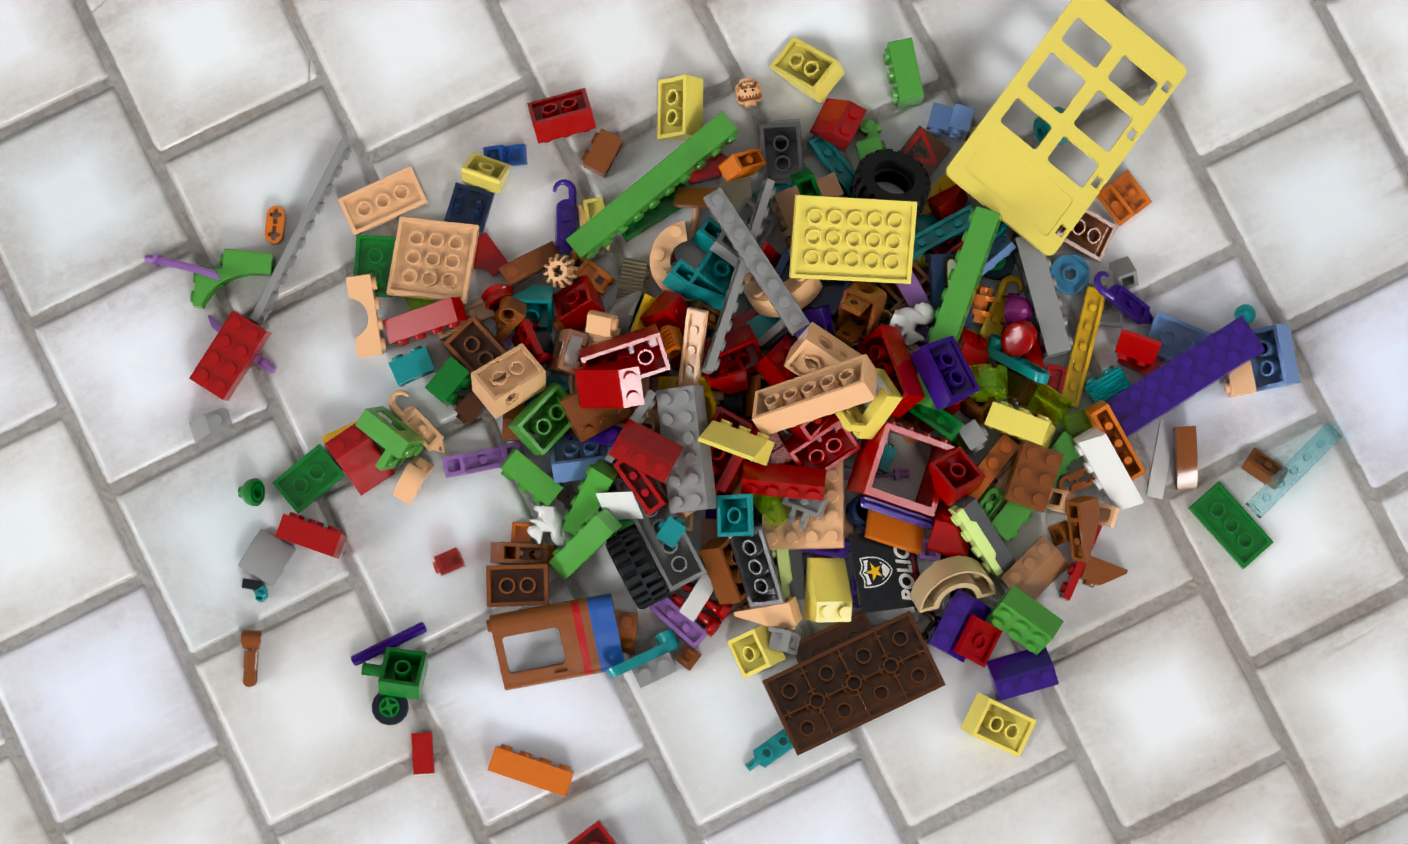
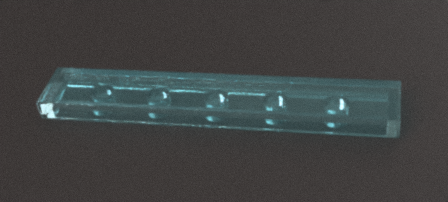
M1329 422L1326 423L1245 504L1259 519L1262 518L1343 436Z

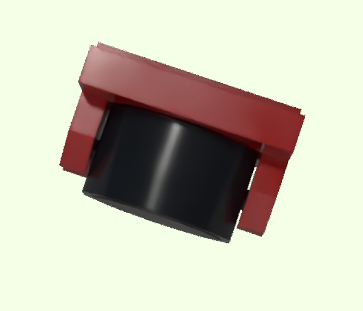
M529 318L523 319L512 338L514 347L523 343L541 366L549 363L553 353V341L550 332L546 327L539 328L538 323L530 322Z

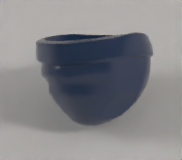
M864 495L856 496L846 507L847 519L856 527H866L868 509L860 506V500Z

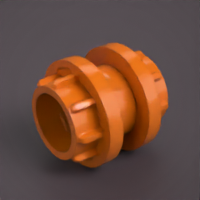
M978 285L972 302L973 322L983 324L986 317H991L992 312L986 310L988 302L995 301V297L992 296V288Z

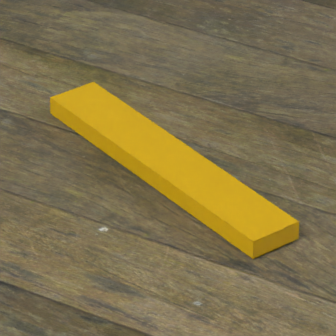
M1086 287L1059 402L1061 405L1077 409L1079 408L1105 302V297L1095 287Z

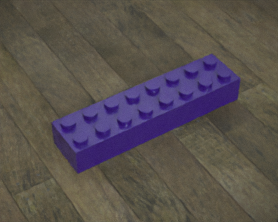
M1240 316L1112 397L1106 403L1109 404L1126 437L1129 438L1265 351V348L1244 317Z

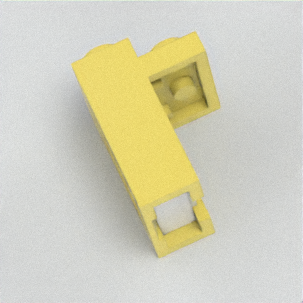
M876 368L875 400L834 413L841 421L843 428L846 431H853L857 438L873 439L903 398L884 369Z

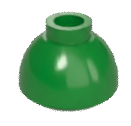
M259 478L247 480L238 488L239 498H242L248 505L259 506L265 497L263 482Z

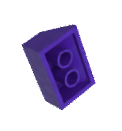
M954 336L925 344L910 355L937 410L952 406L981 390Z
M955 589L927 644L964 663L966 658L953 650L971 614L985 621L992 608L967 593Z
M1046 646L1038 655L1024 650L987 662L997 701L1059 684Z

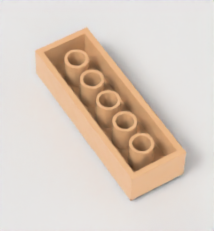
M867 354L755 391L752 421L762 434L769 435L875 400L877 370Z

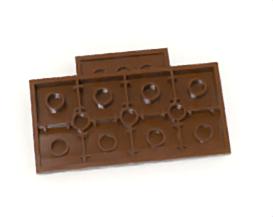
M910 611L874 628L871 627L866 614H861V612L851 616V622H838L800 640L797 655H794L798 664L762 681L797 756L946 685Z

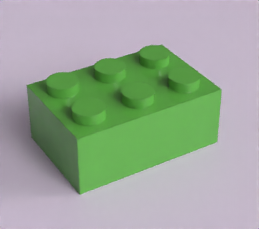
M912 37L888 42L887 48L884 49L883 60L884 64L889 67V73H887L888 84L893 86L891 92L892 103L896 104L897 109L921 105L924 93Z
M548 383L546 389L540 392L508 425L534 455L543 456L571 427L560 403V400L568 396V394L558 383Z
M1014 585L997 602L987 618L995 627L1000 628L1010 638L1018 641L1028 651L1036 655L1054 638L1064 622Z

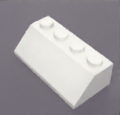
M1091 427L1073 439L1075 446H1073L1079 457H1083L1085 461L1083 466L1089 474L1092 473L1094 477L1093 484L1098 491H1102L1104 495L1102 500L1105 504L1122 510L1144 502L1106 433Z

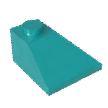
M533 285L513 295V297L527 304L526 317L524 319L529 318L530 322L538 323L539 328L546 327L552 333L553 286ZM520 323L515 327V329H514L513 331H516V330H517V328L519 327Z
M753 494L717 496L718 537L754 535Z

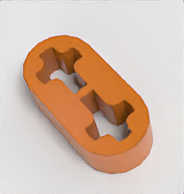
M273 206L267 211L265 238L270 244L279 245L285 237L286 213L281 207ZM276 211L282 215L277 218V224H275V219L272 217V214H275ZM274 227H277L276 232L280 234V236L276 237V239L273 240V238L270 237V234H273Z
M1084 468L1062 477L1058 481L1057 487L1058 489L1068 491L1067 488H1062L1064 480L1067 482L1074 480L1075 484L1070 486V491H1068L1073 493L1092 485L1094 477L1090 473L1089 483L1085 480L1078 482V478L1083 476V472L1086 475L1089 474Z

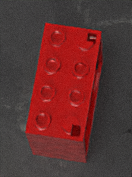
M887 419L873 439L861 440V449L858 450L846 489L934 517L940 496L935 491L929 464L954 450L956 446L950 445V440L941 437L937 438L930 433L920 432L913 427L900 425L896 421ZM889 432L932 447L915 502L872 488Z

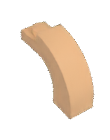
M1052 488L1046 508L1067 516L1065 501L1079 496L1065 490ZM1098 503L1100 515L1098 524L1114 528L1119 508Z

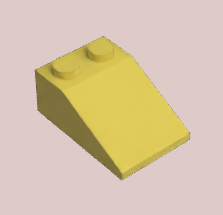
M794 36L769 66L771 70L806 96L819 103L823 102L845 74L838 60Z
M807 557L803 619L813 622H851L852 596L845 558Z
M978 692L960 729L1019 757L1036 724V720Z

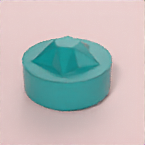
M1243 304L1235 310L1234 318L1237 319L1243 316L1247 323L1250 324L1254 321L1256 312L1252 306Z

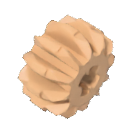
M556 254L555 258H548L550 264L544 265L548 271L543 273L544 276H549L546 282H553V287L555 288L558 286L566 288L567 284L572 285L573 281L571 278H577L573 271L578 270V267H572L575 262L574 259L569 260L568 255L561 256L560 254Z

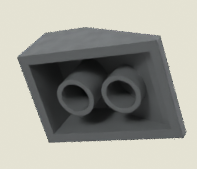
M800 119L760 122L761 153L766 161V165L763 167L764 181L769 178L775 181L774 184L792 183L790 175L804 170Z

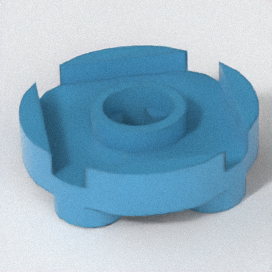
M1062 255L1051 265L1050 274L1055 276L1057 283L1055 289L1062 294L1073 295L1079 293L1087 286L1090 280L1089 266L1078 255ZM1072 269L1074 271V279H1067L1065 277V270L1070 271Z

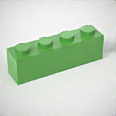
M601 459L595 464L591 463L587 468L585 474L588 476L581 481L578 487L580 492L574 496L570 503L573 507L566 512L563 518L565 523L562 529L575 536L578 534L576 531L578 527L584 522L588 524L590 522L588 518L596 510L599 513L602 510L595 493L611 492L619 475L615 467Z
M607 508L600 513L596 510L588 518L590 520L588 524L584 522L576 529L578 532L576 536L572 534L564 541L566 544L564 548L560 546L552 553L554 557L549 563L564 580L568 579L582 567L622 527Z

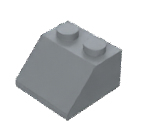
M641 291L618 298L614 301L612 307L608 306L606 313L617 315L619 319L618 328H622L621 335L630 333L642 295Z

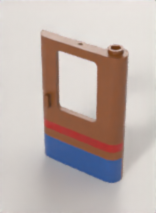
M611 593L490 615V620H486L487 630L492 632L506 691L607 672V669L625 661ZM550 628L559 629L565 662L516 672L509 670L502 640L504 637Z

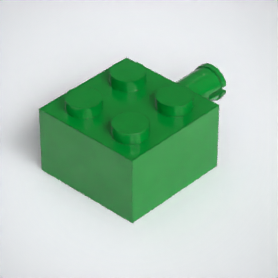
M386 647L383 663L377 665L363 662L361 674L379 677L378 688L380 695L420 700L428 668L427 652Z

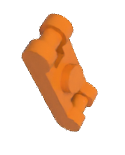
M573 250L569 260L574 259V264L578 260L582 262L578 270L573 271V273L579 278L586 274L597 292L604 296L607 292V287L612 285L615 279L591 260L583 262ZM598 276L603 278L600 285L595 282Z

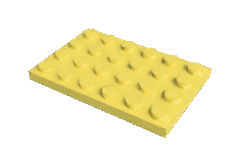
M795 194L789 277L911 284L917 202Z

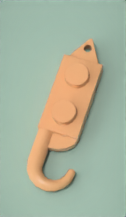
M404 390L393 392L389 398V407L393 413L426 439L423 445L428 451L434 450L446 453L443 440L445 436L418 408L409 406L402 410L396 404V398L399 395L409 397V393Z

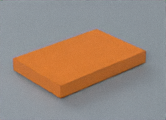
M868 509L865 538L917 555L922 552L924 527Z

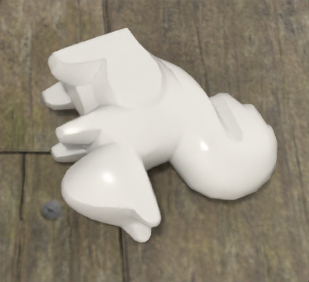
M924 302L916 304L914 308L904 307L898 310L895 309L889 325L899 327L902 336L905 335V344L912 345L919 340H924L921 334L914 331L916 325L930 324L934 319L935 311L930 304Z
M534 506V510L538 512V518L530 519V522L536 525L528 527L527 532L535 539L536 544L541 543L543 532H550V537L554 544L566 545L564 541L572 534L562 529L564 525L563 519L558 510H556V507Z

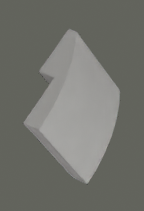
M260 529L238 566L273 587L296 549Z

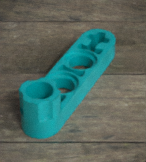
M993 333L990 335L987 347L990 358L1035 382L1047 384L1050 376L1049 371L1023 357L1009 356L1002 348V335Z
M668 629L655 636L659 644L658 646L607 669L610 679L679 648V643L672 629Z

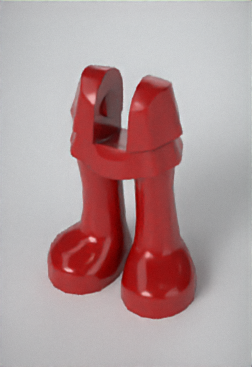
M688 583L681 588L685 592L691 593L694 585ZM673 593L671 597L678 607H682L686 601L676 593ZM710 598L704 605L723 621L733 608L732 604L720 605ZM703 610L697 616L706 626V633L710 637L716 633L722 624L721 621Z

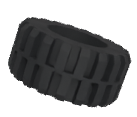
M880 149L876 150L875 153L870 152L859 161L851 182L850 197L916 201L917 219L919 214L922 213L929 196L931 180L928 177L927 170L922 168L923 165L919 160H914V156L906 155L904 151L900 150L897 152L893 151V149H886V151ZM877 182L895 184L904 193L895 194L885 191Z
M631 527L607 540L605 545L630 596L639 609H646L669 596V588L637 528Z

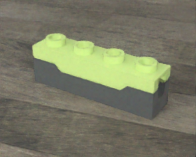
M968 495L948 509L952 514L951 520L956 526L960 527L962 530L961 536L966 542L971 544L972 553L977 558H980L982 561L981 565L987 574L991 573L999 576L1002 571L1004 572L1016 562L976 498Z
M801 549L772 550L773 558L777 557V566L775 568L784 598L796 596L797 600L805 599L806 584Z

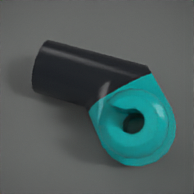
M243 579L242 588L253 590L256 596L255 599L258 602H263L268 598V591L263 582Z

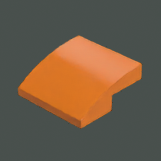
M1128 170L1100 190L1097 195L1098 200L1119 227L1152 203V200Z

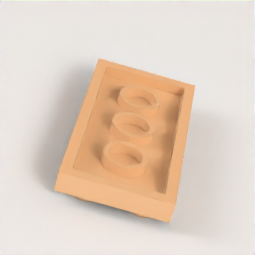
M411 166L338 199L354 236L428 204Z

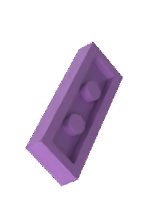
M665 598L649 607L653 613L694 649L708 635L696 622L691 621L680 613V608L669 598Z

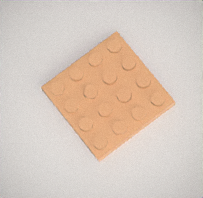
M400 217L387 285V295L436 301L450 297H461L462 303L467 304L479 236V225Z

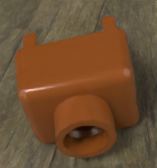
M854 281L843 293L837 313L836 327L838 331L835 333V337L852 347L858 340L863 341L879 327L887 299L886 291L867 282ZM855 320H856V321H861V322H863L864 324H863V325H858V324H855L853 321H855Z

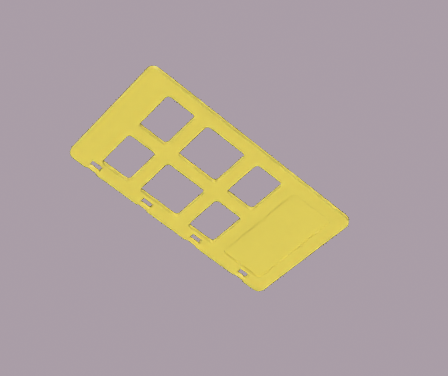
M1071 0L948 164L946 175L988 210L1000 213L1005 224L1042 254L1051 256L1059 249L1070 231L1078 223L1100 190L1130 152L1174 89L1179 85L1186 75V68L1105 0ZM1076 18L1082 20L1111 45L1110 50L1097 67H1093L1062 41L1063 35ZM1050 53L1057 56L1085 80L1084 85L1063 113L1056 111L1028 88V82ZM1123 56L1127 57L1157 83L1156 88L1143 105H1139L1108 78ZM1165 82L1171 85L1166 93L1161 90ZM1097 91L1101 92L1131 117V122L1109 151H1105L1074 124ZM1016 99L1020 100L1051 127L1036 149L1030 147L1001 123V118ZM1131 129L1136 132L1132 140L1126 137ZM1063 137L1097 163V168L1083 187L1078 186L1048 161L1049 155ZM1098 177L1101 182L1094 188L1091 183ZM1062 225L1066 230L1061 236H1058L1055 232Z

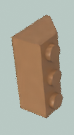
M1042 535L998 580L1008 590L1014 585L1035 600L1069 566V563L1060 551Z

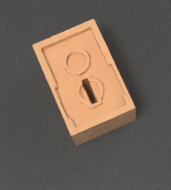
M811 322L790 348L784 367L796 375L802 376L861 356L862 354L814 322Z
M521 343L471 372L472 391L496 419L546 389V371Z

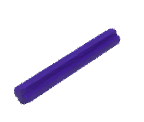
M866 495L860 500L861 507L927 529L933 527L934 519L932 517Z
M420 622L352 655L351 661L354 666H358L384 653L386 647L395 648L427 632V628L423 622Z

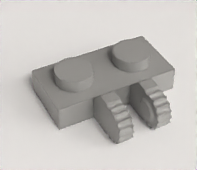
M784 497L782 504L792 508L787 524L792 525L796 520L798 511L803 512L799 522V529L804 530L809 521V516L821 519L828 500L823 498V501Z

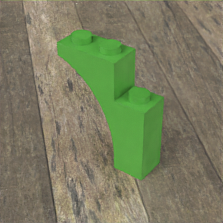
M224 249V254L220 256V266L222 268L205 267L215 270L221 277V280L197 273L193 274L195 290L191 292L190 301L193 303L192 306L198 309H205L212 296L223 286L234 280L248 276L271 277L274 272L276 257L269 253Z

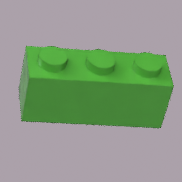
M515 448L499 466L503 470L500 474L509 481L513 478L518 483L516 487L525 494L527 491L534 496L532 500L539 506L543 504L549 506L563 489L560 484L554 483V480Z

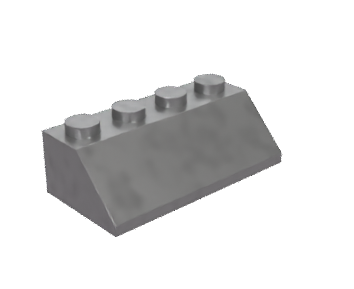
M754 520L753 536L729 537L749 607L783 604L786 601L763 525Z

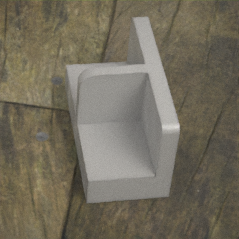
M768 626V631L772 632L769 648L797 655L801 636L792 631Z

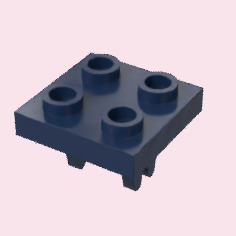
M456 182L444 221L479 225V232L483 233L495 194Z

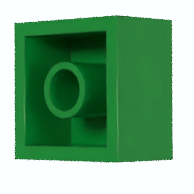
M450 357L425 388L446 407L449 405L453 406L460 398L458 394L462 389L467 390L472 384L471 373L453 357Z

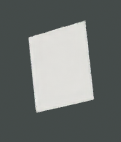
M632 491L595 493L602 509L607 508L617 520L643 519Z

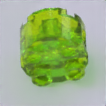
M977 364L969 367L981 389L970 397H976V401L979 402L988 401V398L1007 399V367L997 365V368H993L992 364Z

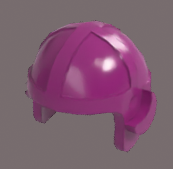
M1008 292V295H1003V298L1008 299L1003 310L1006 322H1001V325H1006L1007 327L1019 320H1030L1033 310L1027 298L1020 296V293Z

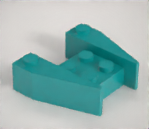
M708 216L690 240L706 252L696 270L682 259H679L670 269L662 283L683 297L694 301H701L710 307L721 310L735 267L710 250L722 228Z

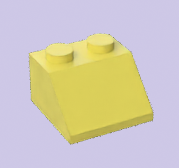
M473 152L462 167V181L468 182L471 186H479L487 189L489 192L500 194L506 186L511 165Z
M761 625L727 641L744 678L786 659L782 651L769 648L772 632L768 631V626Z

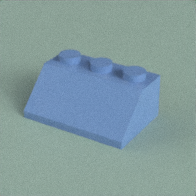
M1289 323L1275 324L1253 330L1265 348L1262 354L1251 360L1257 392L1301 383Z
M572 436V440L560 437L550 448L554 483L586 479L588 475L585 472L591 463L595 464L599 459L605 461L604 458L611 447L586 440L581 443L577 436Z

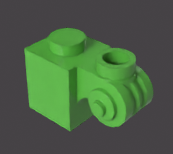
M864 119L860 124L859 132L863 136H867V138L855 143L859 161L870 152L875 153L876 150L880 149L886 151L884 140L881 141L878 133H881L879 121L874 122L871 119Z

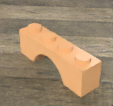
M372 273L346 277L349 298L359 301L368 313L366 329L355 338L358 358L382 355L384 350L387 349L385 337L382 338L381 335L384 325L382 317L379 318L378 309H381L379 297L375 296V289H378L376 277H372Z

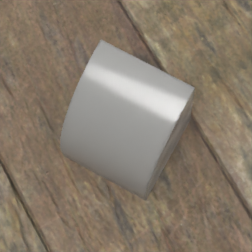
M1128 256L1109 262L1115 284L1122 285L1126 289L1139 285L1137 270Z

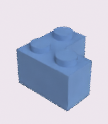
M934 102L926 129L930 130V133L934 135H948L950 139L955 141L965 140L975 108L955 103L953 108Z

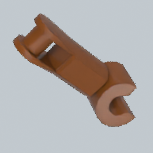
M242 630L241 633L242 647L248 649L244 651L243 684L246 687H252L257 683L259 651H256V649H260L261 630Z

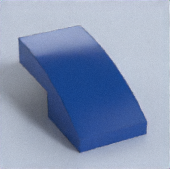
M525 144L483 147L484 156L510 164L511 166L528 165Z

